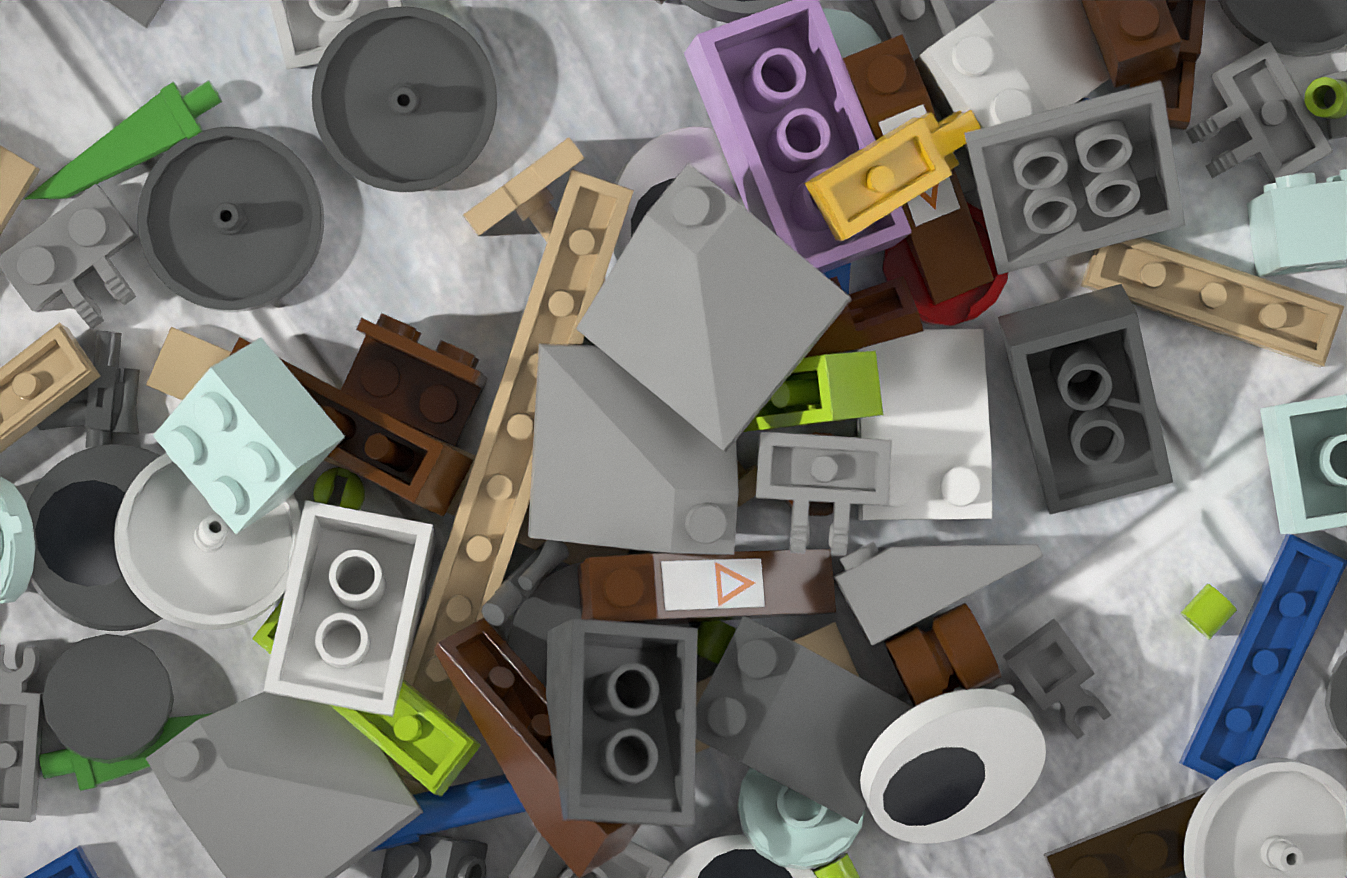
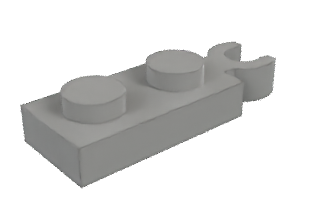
M0 645V820L32 822L36 820L40 770L39 755L41 754L44 718L42 698L44 692L27 691L28 680L36 674L39 668L40 653L37 647H25L23 665L19 670L12 671L4 664L5 647Z

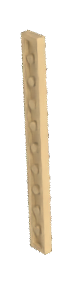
M571 169L411 648L403 678L454 722L456 721L462 699L433 650L438 642L484 618L482 607L502 584L530 501L539 343L583 344L585 336L576 327L602 287L634 192L633 189ZM387 754L413 795L430 791Z

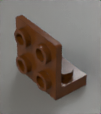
M383 313L380 314L376 324L361 318L356 330L365 335V338L341 390L404 424L457 447L488 379L482 372L476 370L480 359L443 340L439 341L435 351L418 343L422 333L416 331V328Z

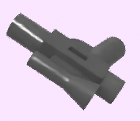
M96 331L93 365L100 374V377L37 425L39 430L85 425L84 428L87 429L85 448L111 445L112 432L139 434L136 403L140 370L124 368L123 382H119L121 369L118 366L122 333Z
M547 540L542 543L533 554L502 581L495 594L484 604L482 615L485 620L492 625H501L537 589L557 565L568 558L569 550L563 541Z

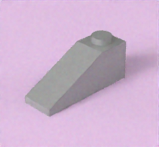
M871 542L842 557L840 561L845 570L834 575L833 578L868 644L874 645L1041 558L1043 554L1038 544L887 547L879 552L875 543Z

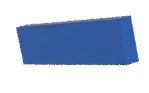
M1292 534L1285 535L1179 761L1180 764L1217 781L1235 767L1256 759L1343 574L1347 560Z

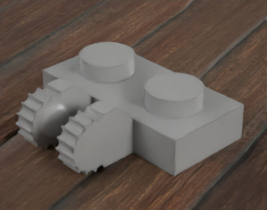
M1271 42L1264 44L1211 75L1228 107L1186 131L1192 144L1198 141L1204 142L1218 134L1221 128L1236 120L1248 142L1234 150L1228 149L1212 158L1211 163L1205 166L1212 178L1256 155L1271 183H1276V178L1293 175L1333 152Z
M94 184L0 255V269L31 311L38 312L64 293L80 317L93 330L104 319L98 305L90 296H87L78 284V281L96 269L99 276L105 282V287L115 300H119L125 306L136 296L109 258L138 236L99 185Z
M760 432L756 498L793 500L790 553L806 552V546L810 540V523L808 522L809 501L834 503L832 524L829 526L828 545L831 547V555L846 556L850 504L888 506L892 440Z

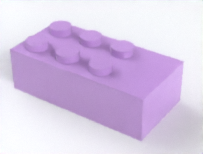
M792 0L696 35L684 52V55L746 210L821 273L893 247L912 233L902 206L848 239L843 241L835 240L805 185L807 181L875 141L819 0Z

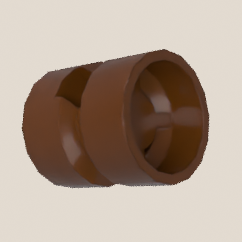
M966 603L934 617L932 628L927 632L915 626L884 641L892 663L914 707L940 695L954 692V689L959 686L965 690L978 689L1002 677L984 633Z

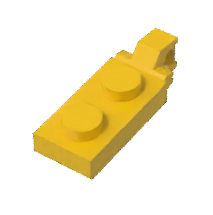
M959 110L939 122L936 121L932 112H928L921 117L908 120L807 181L805 185L835 240L843 241L953 175L950 170L959 164L953 151L967 143L964 133L981 129L972 110L965 113Z

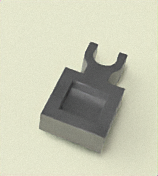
M1055 619L1049 621L1003 655V658L1042 711H1045L1057 701L1060 702L1061 718L1077 740L1085 735L1075 722V714L1080 707L1084 705L1093 706L1103 720L1111 716L1107 708L1093 692L1080 687V684L1095 673Z

